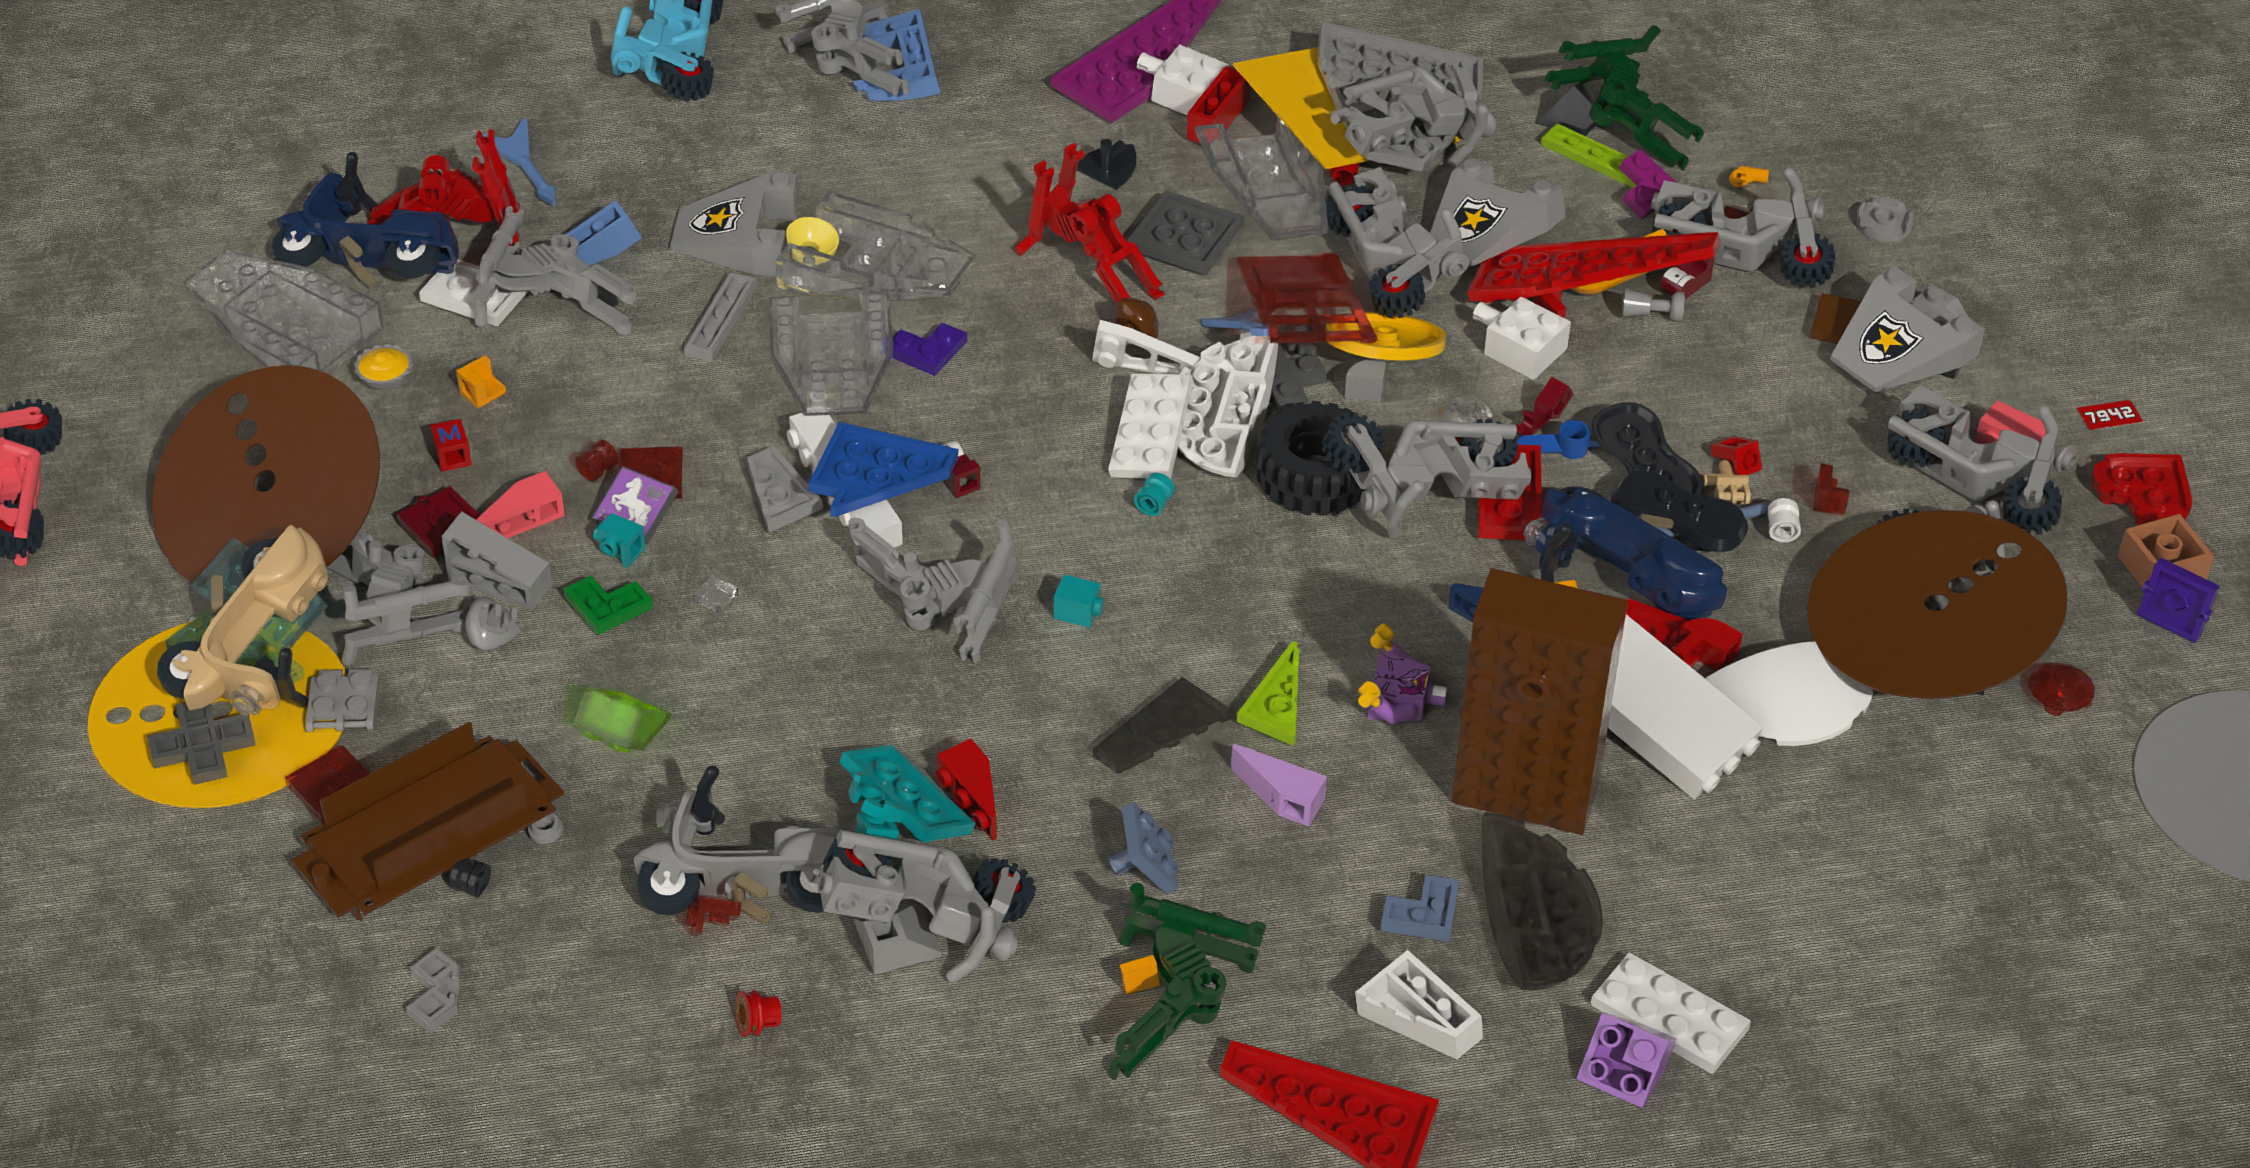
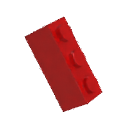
M1225 66L1188 111V140L1213 147L1247 105L1250 99V84L1236 69Z

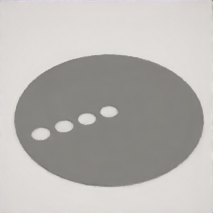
M2225 690L2193 696L2178 702L2159 714L2143 733L2134 758V777L2138 794L2154 823L2179 848L2217 871L2250 882V691Z

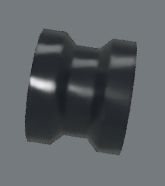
M470 858L460 860L454 864L451 870L449 885L451 889L456 891L464 889L467 890L470 896L480 897L489 884L491 867L485 863L474 864Z

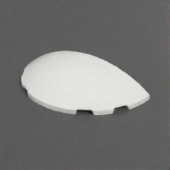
M1270 330L1269 335L1265 337L1252 336L1250 332L1240 335V340L1227 345L1218 342L1202 351L1201 359L1190 369L1184 367L1179 375H1191L1193 385L1178 449L1187 459H1190L1201 468L1215 474L1237 477L1248 463L1257 444L1259 431L1263 426L1269 404L1276 367L1279 331Z
M1815 641L1780 646L1754 654L1730 664L1705 678L1763 726L1760 737L1776 739L1779 746L1808 745L1842 734L1851 728L1853 720L1860 713L1865 714L1873 697V689L1853 681L1829 663Z

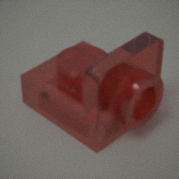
M1821 463L1815 485L1813 511L1844 515L1850 490L1838 488V479L1832 478L1833 465Z
M699 897L694 902V906L689 905L687 911L686 926L691 927L690 936L698 937L702 933L704 917L709 918L708 923L729 925L730 921H735L740 917L741 903Z

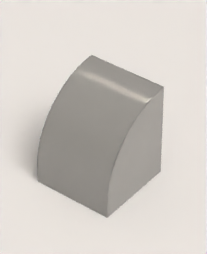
M1368 359L1354 364L1346 375L1345 398L1381 403L1385 383L1386 361Z

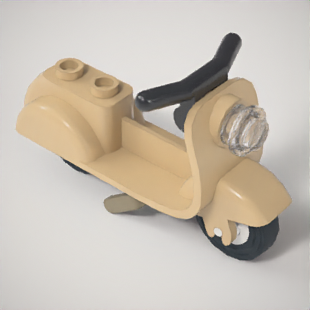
M290 525L278 539L262 540L252 545L245 552L241 562V572L244 581L227 602H224L223 577L221 575H214L211 578V606L215 618L212 617L210 619V624L202 636L201 643L196 641L180 642L171 646L162 654L157 668L160 683L163 689L170 695L185 699L189 711L208 706L220 696L233 701V707L245 716L250 714L258 715L262 708L274 709L279 705L280 697L285 698L299 708H304L308 705V698L296 691L291 677L293 653L290 648L286 647L280 650L278 667H275L274 662L269 658L258 660L254 667L235 664L273 614L293 622L298 616L305 613L309 602L315 594L323 590L327 584L326 563L319 545L301 527L295 528L293 525Z

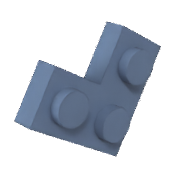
M1425 875L1421 901L1386 895L1380 931L1450 942L1460 880Z

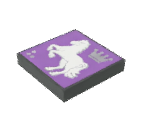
M622 466L593 514L592 520L594 523L599 524L611 513H614L644 527L645 544L648 545L678 491L674 486Z

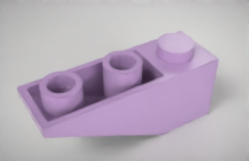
M1233 744L1231 770L1277 815L1310 826L1325 800L1327 776L1290 764L1282 759L1262 754L1251 748Z

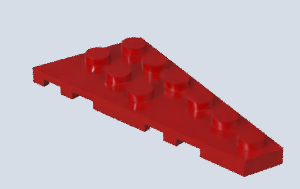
M1231 1040L1220 1067V1076L1367 1168H1417L1439 1107V1099L1233 1040Z

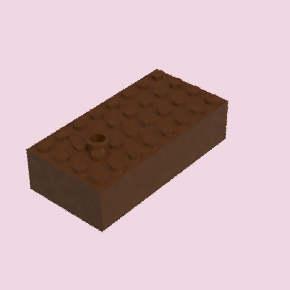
M1494 568L1490 569L1473 618L1451 803L1579 835L1584 834L1599 785L1628 600Z

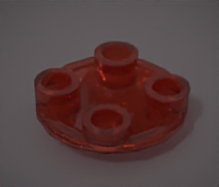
M2058 662L2044 664L2034 670L2028 682V687L2033 696L2045 705L2044 709L2047 713L2054 716H2059L2064 711H2077L2082 708H2088L2093 703L2095 686L2091 678L2081 669L2069 664Z

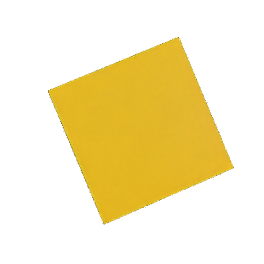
M1318 47L1233 63L1235 69L1325 169L1369 161L1364 155H1360L1345 138L1344 134L1347 128L1344 123L1335 125L1331 121V114L1337 109L1317 65ZM1457 135L1451 143L1460 141Z

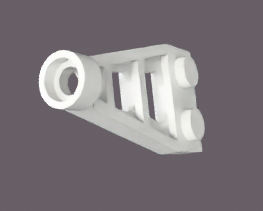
M1100 320L1092 362H1097L1107 368L1119 366L1157 374H1180L1184 367L1190 369L1201 357L1132 328ZM1134 344L1144 348L1151 353V357L1143 359L1128 356L1125 353L1126 345ZM1158 355L1164 356L1178 363L1158 361Z

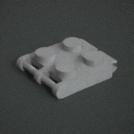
M343 669L319 670L318 677H311L306 732H314V729L336 728L338 732L344 731L345 728L367 727V731L375 730L380 682L378 675H374L373 669H349L348 676H344ZM351 719H367L366 721H346ZM317 720H336V722H315V721H317Z

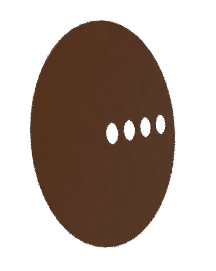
M281 365L257 369L229 380L208 394L187 414L171 436L159 462L152 495L154 527L159 543L169 562L189 582L210 593L211 578L214 575H221L224 579V597L230 598L244 581L241 572V562L245 552L252 545L262 540L278 539L288 526L293 525L295 528L301 527L313 537L321 549L326 568L330 566L344 552L362 527L370 511L378 485L380 449L375 426L368 410L358 396L340 380L325 372L303 366ZM239 393L245 394L248 399L246 409L240 414H231L227 407L231 397ZM246 419L255 420L257 430L254 436L248 440L239 439L237 436L239 424ZM254 445H263L266 449V457L263 462L256 466L249 465L246 462L247 451ZM266 470L273 471L276 477L273 487L265 492L258 491L255 487L257 476Z
M1957 510L1924 511L1895 517L1863 530L1841 545L1826 560L1813 581L1809 592L1807 617L1811 634L1821 653L1829 663L1853 681L1876 691L1900 697L1917 699L1951 698L1973 694L2000 685L2022 673L2039 660L2050 648L2063 626L2068 602L2067 586L2063 572L2052 553L2039 540L2020 527L2007 521L1975 512ZM2004 543H2016L2021 547V553L2014 558H2003L1997 554L1998 547ZM1991 560L1996 563L1997 570L1991 575L1981 576L1973 571V566L1978 561ZM1957 577H1966L1973 582L1972 588L1965 593H1955L1949 589L1948 585L1951 580ZM1939 594L1945 596L1949 603L1944 609L1933 611L1925 607L1924 601L1931 595Z

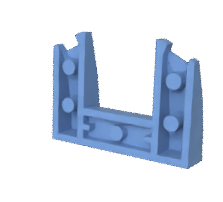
M920 9L866 24L862 38L866 36L891 49H901L905 67L888 71L887 73L907 80L910 92L904 95L903 90H899L897 95H893L891 92L863 79L853 81L857 91L864 90L867 92L866 95L870 101L908 100L941 93Z

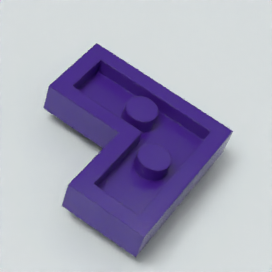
M943 322L926 339L900 329L884 345V355L936 376L967 343V332Z

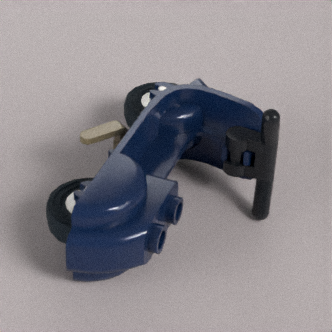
M350 152L346 156L344 178L338 173L331 172L327 174L309 191V196L303 205V210L293 211L276 219L281 230L273 239L272 249L277 261L281 265L290 269L304 268L318 261L323 255L325 259L331 262L350 265L354 274L368 287L374 286L377 281L365 267L387 268L398 277L413 279L424 276L429 272L451 274L454 272V265L458 260L459 246L450 222L438 212L397 209L381 225L345 222L349 216L357 215L361 211L360 203L370 213L371 208L378 205L364 190L357 174L358 155L354 152Z
M1576 486L1566 487L1560 491L1555 489L1547 490L1541 509L1542 517L1536 521L1532 520L1525 528V544L1531 548L1535 547V550L1541 554L1539 562L1541 580L1554 582V571L1559 567L1565 568L1570 565L1572 554L1576 548L1588 551L1628 573L1629 587L1651 600L1662 611L1687 620L1711 616L1712 611L1722 608L1727 588L1721 582L1723 569L1707 557L1656 528L1671 529L1674 522L1669 518L1641 514L1637 517L1619 505L1607 500L1598 492Z

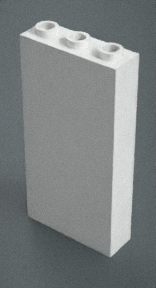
M1626 614L1608 728L1695 800L1704 791L1710 793L1720 782V776L1723 773L1730 775L1741 762L1740 758L1743 755L1749 757L1756 751L1761 743L1758 737L1763 726Z

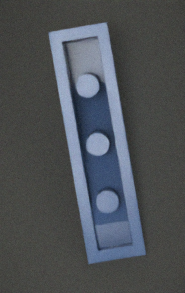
M616 200L566 234L577 239V257L588 265L616 256L642 239L630 218Z

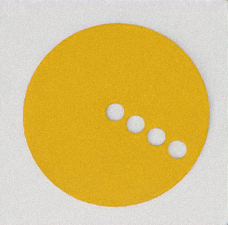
M212 617L195 620L165 630L133 648L103 678L95 692L88 715V735L93 753L100 766L113 780L130 792L145 799L161 804L188 808L230 806L255 800L279 791L294 783L317 766L335 746L343 731L337 732L336 728L314 729V732H306L308 705L304 708H299L280 697L277 707L274 709H264L243 705L220 696L215 702H229L232 705V711L224 717H214V720L248 713L256 743L255 746L222 753L228 777L194 785L188 761L154 769L147 736L181 728L179 719L175 717L174 711L176 704L185 703V699L174 697L163 689L157 675L158 662L162 654L173 645L186 641L201 643L202 636L208 628ZM271 618L235 663L254 667L258 660L269 658L274 662L275 667H278L280 650L286 647L290 648L293 653L291 677L295 689L305 695L308 700L311 677H318L319 670L343 669L344 676H347L345 668L337 655L317 636L293 624ZM151 705H159L165 709L164 716L157 721L147 722L140 717L141 711ZM117 707H125L131 711L130 718L120 724L110 723L106 719L108 712ZM317 720L315 722H336V720Z

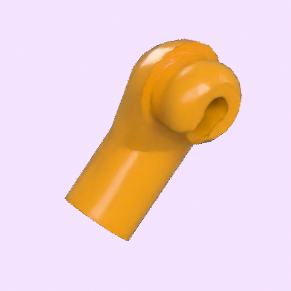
M1740 166L1730 174L1729 181L1737 188H1742L1751 182L1767 184L1769 170Z

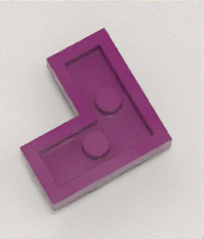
M1638 149L1622 161L1619 169L1636 184L1634 188L1625 193L1621 201L1641 219H1644L1654 211V209H1651L1653 195L1655 192H1660L1664 180L1677 183L1641 149Z

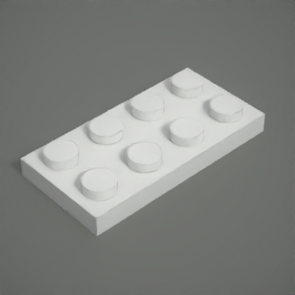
M1131 375L1108 469L1111 477L1147 478L1151 473H1161L1171 479L1193 385L1191 375Z
M1630 952L1593 994L1591 999V1006L1602 1012L1645 1024L1677 1038L1672 1052L1712 1075L1747 1033L1751 1020Z

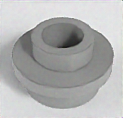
M551 813L528 826L529 836L534 842L540 844L555 842L563 833L562 822L555 814Z

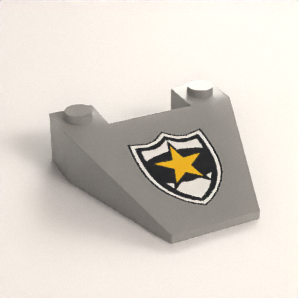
M1469 158L1452 171L1430 234L1436 239L1437 244L1444 239L1450 238L1441 217V211L1444 208L1451 209L1461 232L1463 250L1468 256L1469 265H1477L1548 232L1566 216L1563 187L1539 180L1523 194L1494 185L1492 165Z
M768 172L680 207L670 249L753 275L783 276L787 259L785 230L761 229L763 218L795 219L799 203L797 174Z
M1893 266L1873 280L1830 358L1831 361L1874 392L1945 373L1953 369H1959L1979 355L1985 332L1982 326L1963 313L1941 326L1911 305L1910 302L1913 300L1917 281L1896 266Z

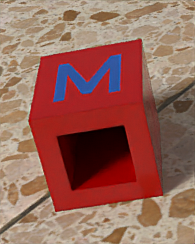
M461 418L430 425L433 447L441 472L472 465L469 442Z

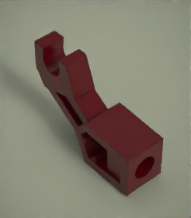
M1551 377L1536 398L1534 410H1524L1522 413L1524 416L1520 425L1515 424L1517 428L1516 435L1520 437L1534 435L1551 419H1559L1574 395L1570 386Z

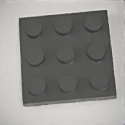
M1166 190L1127 241L1135 243L1143 255L1207 275L1243 227L1244 216Z

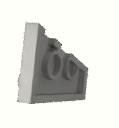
M775 446L747 457V466L768 533L823 509V501L819 495L809 492V484Z

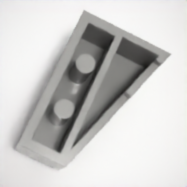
M462 511L442 535L449 581H451L454 575L464 574L465 581H470V589L530 610H534L552 586L549 562Z

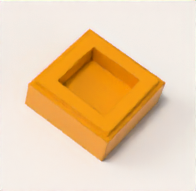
M1154 955L1120 964L1122 984L1126 995L1160 986Z

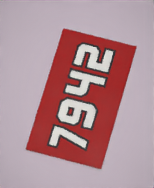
M2131 400L2077 407L2089 430L2143 422Z

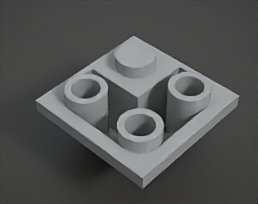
M915 902L899 906L888 925L882 921L867 920L859 917L854 918V924L874 975L942 957L936 937L929 930L930 922L922 903Z

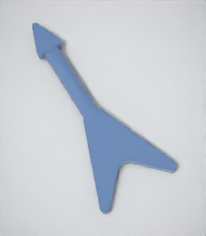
M522 119L511 137L501 138L495 136V144L499 155L521 166L537 188V197L551 206H556L554 186H549L530 160L528 120Z
M1257 309L1236 316L1201 319L1202 326L1243 329L1250 332L1252 336L1262 337L1268 336L1270 333L1269 325L1255 322L1258 317Z

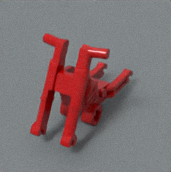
M489 129L487 137H484L481 131H477L476 144L481 150L484 163H480L478 157H474L472 169L475 173L479 174L483 185L478 184L476 178L472 179V176H466L465 172H460L457 168L454 171L450 170V163L445 157L430 155L423 161L421 181L409 188L405 187L381 204L372 207L368 224L381 225L390 218L394 210L398 209L438 213L444 211V214H450V217L456 218L457 221H460L462 218L476 222H489L496 219L500 228L505 219L506 208L512 206L513 213H518L520 204L516 201V196L506 173L507 167L502 162L496 147L494 130ZM518 229L513 236V243L509 244V246H514L516 242H519L520 235Z
M1072 143L1064 148L1061 172L1058 174L1059 182L1051 192L1050 187L1052 177L1054 176V168L1046 169L1047 163L1045 160L1034 165V173L1037 178L1035 188L1032 191L1033 199L1028 219V235L1014 247L1016 254L1023 256L1035 243L1040 242L1047 223L1055 234L1065 239L1066 243L1080 241L1082 243L1085 254L1095 259V271L1116 304L1123 298H1131L1112 267L1125 259L1128 260L1146 288L1148 295L1153 300L1164 296V292L1158 289L1162 282L1158 280L1137 245L1126 241L1116 226L1115 220L1121 216V207L1117 199L1113 195L1106 193L1097 199L1081 200L1078 203L1071 201L1073 187L1076 183L1075 176L1078 161L1084 158V151L1080 150L1077 152L1076 143Z

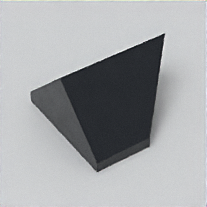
M1580 82L1574 85L1535 124L1553 127L1558 123L1586 136L1597 125L1589 116V111L1596 100L1589 82Z

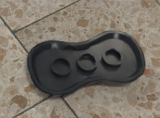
M1624 402L1603 409L1593 418L1591 426L1596 441L1606 452L1618 459L1626 467L1629 474L1638 470L1656 472L1685 491L1696 495L1701 494L1703 484L1699 472L1671 449L1665 439L1660 420L1649 408L1635 402Z
M1647 470L1634 471L1623 478L1612 492L1611 502L1637 517L1641 514H1647L1673 520L1674 524L1671 530L1679 533L1694 545L1708 551H1731L1741 544L1748 531V522L1742 510L1735 504L1727 500L1700 496L1685 491L1656 472Z

